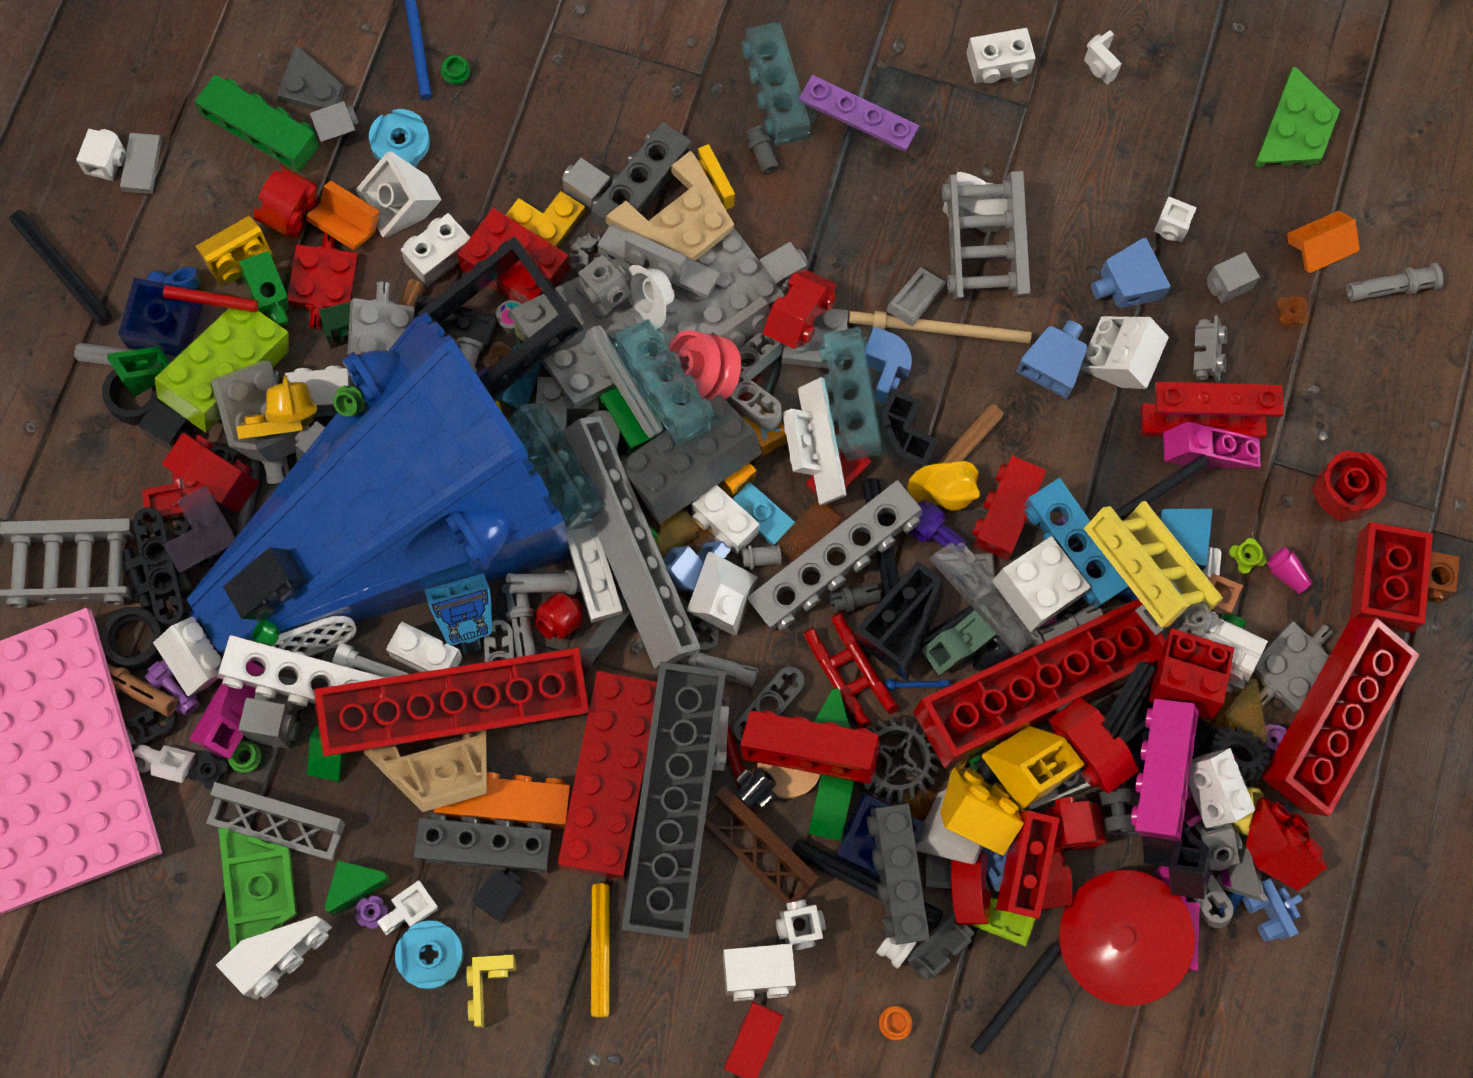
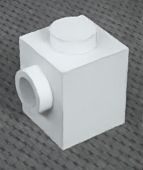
M88 129L76 161L84 174L113 181L118 167L122 166L125 161L126 151L118 136L112 131Z

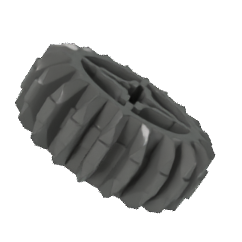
M894 716L890 717L889 727H886L884 721L880 719L876 722L878 731L871 726L866 728L878 734L879 741L891 736L904 739L895 747H890L886 744L880 745L878 759L884 765V773L880 778L874 771L872 783H865L862 788L864 791H867L872 786L875 787L876 790L872 796L874 799H878L881 792L885 793L886 804H890L893 795H896L897 803L902 805L905 801L904 794H907L909 800L914 802L917 799L915 789L920 794L925 795L928 789L924 783L933 786L936 782V779L929 773H939L940 767L931 762H936L940 759L936 753H930L933 747L930 742L926 743V734L923 732L920 735L917 732L920 728L919 722H916L911 729L907 727L908 718L903 717L900 726L897 725ZM912 743L920 752L922 769L916 766L917 763L909 756V749ZM904 748V752L901 755V763L904 766H901L899 763L898 767H894L892 772L889 773L888 771L892 766V758L889 755H892L894 758L895 754H899L901 749ZM897 774H904L908 777L912 775L917 778L905 785L889 784L891 779Z

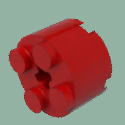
M280 166V172L274 170L265 182L258 197L263 203L260 210L254 208L253 218L255 221L286 237L292 236L297 239L305 226V222L302 220L307 212L312 211L318 206L320 197L316 196V183L284 166Z
M1353 450L1343 451L1332 458L1320 471L1315 480L1313 493L1318 504L1337 521L1347 522L1365 516L1386 494V470L1381 462L1369 453L1352 452Z

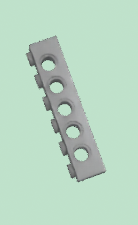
M898 480L749 595L747 597L749 603L772 632L777 628L780 631L786 629L795 621L793 616L802 609L808 611L821 600L818 596L827 589L832 592L845 582L844 576L854 569L855 572H858L871 561L869 556L877 550L884 552L896 541L894 537L903 530L908 533L921 522L919 517L922 516V509ZM884 513H891L896 517V520L891 526H882L878 522L879 517ZM865 532L871 536V540L865 546H858L853 542L856 534ZM833 552L845 554L846 559L841 565L834 566L828 562V558ZM810 571H816L821 575L819 582L812 586L806 585L803 582L805 574ZM787 590L794 592L795 600L790 605H782L778 602L779 595Z

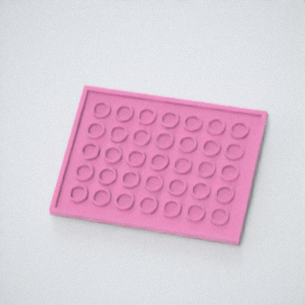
M89 608L81 609L0 641V916L162 854L93 612Z

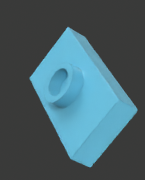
M750 482L733 498L739 506L760 524L759 535L772 546H776L795 526V521Z

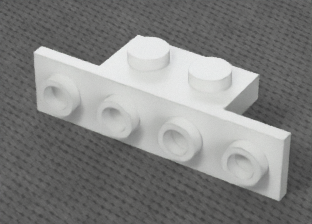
M820 377L798 388L801 410L791 408L782 414L793 472L814 475L819 505L824 506L847 496L825 378Z

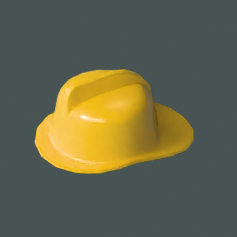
M286 375L283 377L281 384L267 389L265 410L267 421L273 423L295 422L309 418L317 412L316 402L313 400L308 385L304 382H290Z
M968 461L927 465L917 470L910 477L907 492L916 503L926 500L936 506L941 505L948 510L959 511L966 508L974 499H978L980 496L977 488L978 470L974 464Z

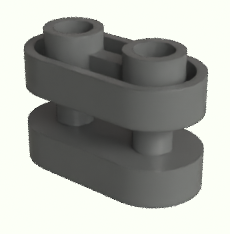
M1122 783L1109 794L1105 791L1100 792L1101 807L1112 809V817L1103 819L1104 832L1119 836L1139 835L1135 831V826L1131 825L1133 806H1138L1140 793L1136 792V786L1125 787V783Z

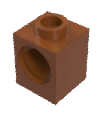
M1431 551L1427 601L1441 603L1456 593L1460 557ZM1431 573L1440 577L1441 585L1433 581Z

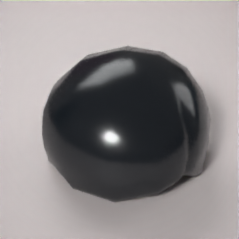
M997 626L1000 634L985 645L987 652L984 655H976L974 657L972 666L974 670L981 672L1015 656L1016 642L1013 634L1008 629Z

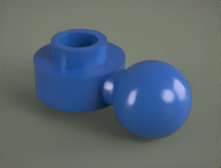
M194 267L180 268L169 276L163 271H153L146 278V287L155 295H162L166 285L197 290L201 285V279Z

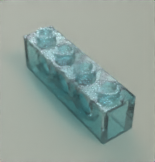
M781 22L747 28L745 41L741 42L744 58H749L751 62L749 75L752 85L757 84L759 90L756 93L759 110H764L766 114L764 119L766 135L772 136L774 146L809 139L811 124L805 104L799 102L801 90ZM763 57H770V58H772V60L766 61V60H763L762 58H763ZM776 82L780 86H771L769 83ZM785 108L788 111L782 113L778 112L776 109Z
M647 319L616 333L615 349L677 446L711 430V417L714 415L713 408L708 399H702L697 392L698 388L693 377L690 374L686 375L683 371L677 353L675 351L670 352L666 346V339L659 328L655 329L650 320Z
M856 327L823 334L825 344L820 345V353L823 364L828 363L830 374L825 375V383L828 393L833 392L835 403L830 404V412L833 423L838 422L840 433L835 434L838 452H843L847 461L884 454L865 341L861 328ZM852 360L853 364L848 370H839L838 365L840 362ZM847 390H858V394L854 399H843V395ZM855 418L863 420V425L859 429H848V424L851 420Z
M545 403L521 405L510 417L508 423L529 454L528 459L534 468L529 474L531 475L536 471L539 473L550 493L548 496L564 519L566 531L585 528L606 506L604 500Z

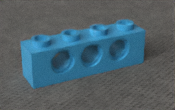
M1060 477L1026 500L1024 503L1026 506L1025 514L1033 525L1038 524L1045 534L1042 536L1043 540L1045 541L1052 536L1091 587L1082 596L1089 605L1093 603L1097 609L1129 587L1084 530V527L1090 520ZM1050 513H1061L1065 518V524L1061 526L1053 524L1050 520ZM1068 539H1079L1083 544V551H1072L1068 546ZM1088 564H1095L1100 568V578L1094 579L1087 574L1086 567Z

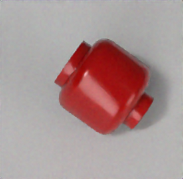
M555 593L537 608L536 627L548 639L563 640L583 623L582 604L573 595L568 596L564 593Z

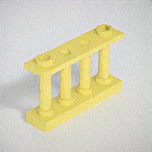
M1142 501L1125 520H1121L1111 506L1103 507L1084 527V530L1161 628L1169 627L1193 604L1205 602L1211 611L1223 599L1146 501ZM1172 581H1173V582L1177 585V587L1183 592V594H1180V593L1176 590V588H1175V587L1173 586V584L1171 583Z

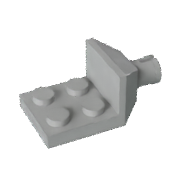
M263 360L212 379L211 382L229 447L252 460L262 461L267 475V483H281L284 476L286 477L290 472L287 455L296 452L295 444L297 441L295 437L300 431L238 439L236 426L245 422L244 417L264 414L265 417L267 389L276 385L271 361Z

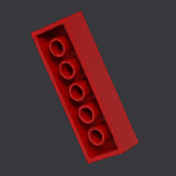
M1351 617L1261 778L1304 813L1330 817L1419 654L1377 617Z
M597 671L558 859L560 869L625 880L641 798L657 682Z

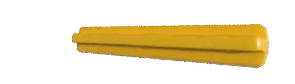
M595 883L592 885L591 1015L592 1017L602 1018L609 1016L610 886L607 883Z

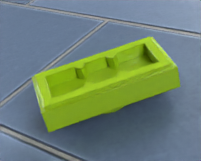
M991 897L989 924L970 926L1026 947L1037 918L996 910L998 899Z

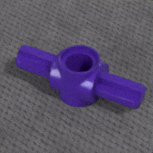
M926 500L923 502L919 501L917 504L922 509V516L919 517L921 522L908 533L924 543L930 542L933 539L953 555L959 554L966 541L944 525L946 521L945 515L936 505Z

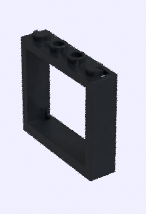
M515 236L502 243L498 250L487 259L478 262L473 270L463 278L454 281L449 289L439 297L429 301L425 308L418 313L420 316L427 312L432 322L441 323L516 262L521 260L559 315L479 377L493 399L584 329L528 248Z

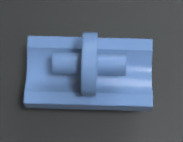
M1271 879L1261 882L1264 894L1268 898L1266 903L1245 896L1242 898L1250 913H1254L1262 908L1265 909L1270 920L1257 926L1264 942L1279 938L1284 940L1299 934L1292 920L1301 917L1295 904L1303 901L1300 894L1291 898L1286 887L1276 890Z

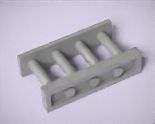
M1023 171L1010 172L1006 176V180L1002 181V184L957 186V175H950L946 179V184H942V200L947 202L952 275L947 276L948 293H953V301L964 297L963 289L1008 287V290L1013 291V297L1027 296L1030 294ZM1002 196L1003 199H1007L1008 211H1004V214L959 216L958 198ZM1001 226L1009 229L1010 241H1006L1004 245L961 247L960 229ZM991 257L1011 259V272H1008L1007 275L962 277L961 259Z
M130 518L0 522V535L14 546L11 589L0 590V600L7 607L25 608L28 603L102 601L106 605L118 606L123 605L124 601H134L132 591L127 586H121L123 544L127 543V540H137L133 521ZM107 540L110 543L108 587H89L91 545L95 541ZM64 541H75L78 544L76 588H57L59 546ZM31 542H43L46 545L43 589H24L27 546H30Z

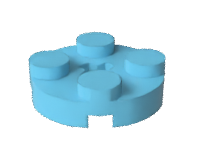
M392 110L391 114H387L384 117L382 114L373 122L369 131L372 152L379 161L388 151L395 153L416 167L429 150L430 137L428 129L422 118L410 110ZM405 134L406 141L401 144H395L392 138Z
M422 921L414 924L400 938L395 949V963L400 974L407 982L426 990L441 988L454 980L462 966L464 957L463 946L456 933L438 921ZM430 945L433 951H438L439 956L433 960V964L427 965V961L420 958V953L426 952V946Z

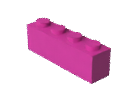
M1154 699L1153 708H1148L1146 728H1150L1148 741H1143L1141 747V760H1145L1143 773H1138L1136 781V792L1140 793L1139 805L1133 806L1131 825L1135 826V831L1140 836L1181 841L1199 710L1194 703Z

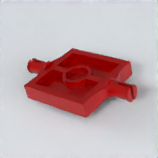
M325 232L322 246L296 245L288 290L289 306L303 307L311 311L308 327L313 330L315 326L316 330H321L322 328L319 309L351 301L358 261V253L340 251L334 248L336 239Z

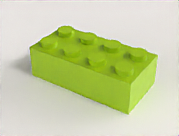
M227 309L155 377L157 398L207 433L221 419L211 380L263 360L271 361L273 368L289 353L288 331L258 310L254 313Z

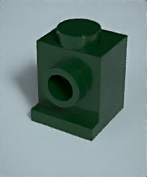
M350 302L319 309L325 336L330 348L337 347L336 341L348 342Z

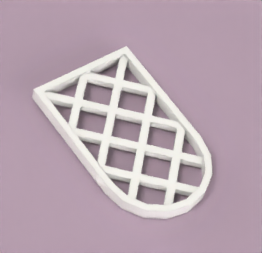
M332 616L279 634V639L275 645H280L279 649H284L286 646H294L291 650L286 651L311 657L336 648L341 642H348L356 633V625L350 617ZM336 623H344L342 626L335 625ZM316 629H324L320 634L313 633ZM330 630H338L334 635L327 634ZM343 631H349L344 636H341ZM294 637H302L298 642L291 641ZM308 638H316L312 643L305 642ZM322 639H329L326 644L319 643ZM300 647H308L305 651H297Z

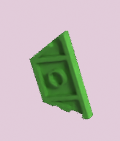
M1293 67L1290 71L1254 166L1264 167L1268 163H1281L1282 166H1293L1297 163L1312 165L1319 164L1322 160L1340 109L1296 67Z
M218 828L230 947L232 950L242 940L278 929L298 915L291 851L289 848L278 844L262 841L261 839L233 832L226 828Z

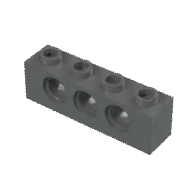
M663 121L656 130L654 128L651 129L646 135L641 149L633 151L629 156L624 170L621 173L617 172L614 174L606 192L603 195L599 194L593 200L590 207L592 223L606 232L609 227L605 223L606 215L619 206L615 202L620 199L628 201L643 216L674 177L670 173L671 165L689 151L692 152V141ZM653 156L663 157L660 161H654L651 158ZM638 177L646 179L642 183H636L633 180Z

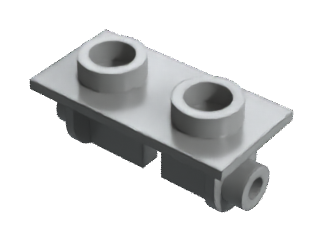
M1218 315L1214 316V323H1211L1210 320L1202 319L1195 326V348H1206V351L1194 352L1193 373L1196 375L1197 380H1207L1208 376L1214 375L1216 382L1220 383L1221 372L1226 371L1225 354H1222V344L1227 343V327L1222 326Z

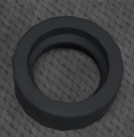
M114 369L106 376L102 386V399L106 407L114 417L126 424L138 425L155 400L165 405V403L157 398L156 385H154L151 398L144 406L133 410L122 408L116 400V395L124 383Z
M125 607L114 612L105 621L101 630V643L105 655L119 667H125L130 671L144 670L155 664L162 657L153 642L166 630L149 610L140 607ZM131 621L146 623L153 633L150 647L143 654L136 657L122 655L115 644L118 631Z

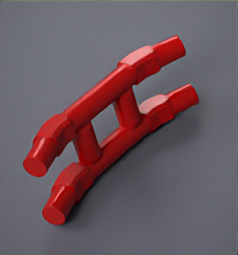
M838 612L830 618L840 640L846 648L845 650L830 658L814 627L804 631L803 635L809 644L813 656L822 667L834 689L839 688L843 705L851 718L855 720L860 728L866 729L871 725V721L855 698V694L870 686L874 696L883 705L888 714L895 713L899 706L864 654L842 612ZM854 660L863 676L846 684L837 668Z

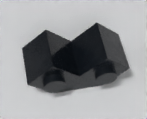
M892 388L880 415L877 428L893 466L914 474L917 470L929 464L938 439L911 428L918 413L921 400Z
M1183 820L1180 842L1142 836L1144 864L1169 867L1171 895L1205 900L1211 875L1209 847L1202 839L1198 840L1190 831V826L1187 822Z

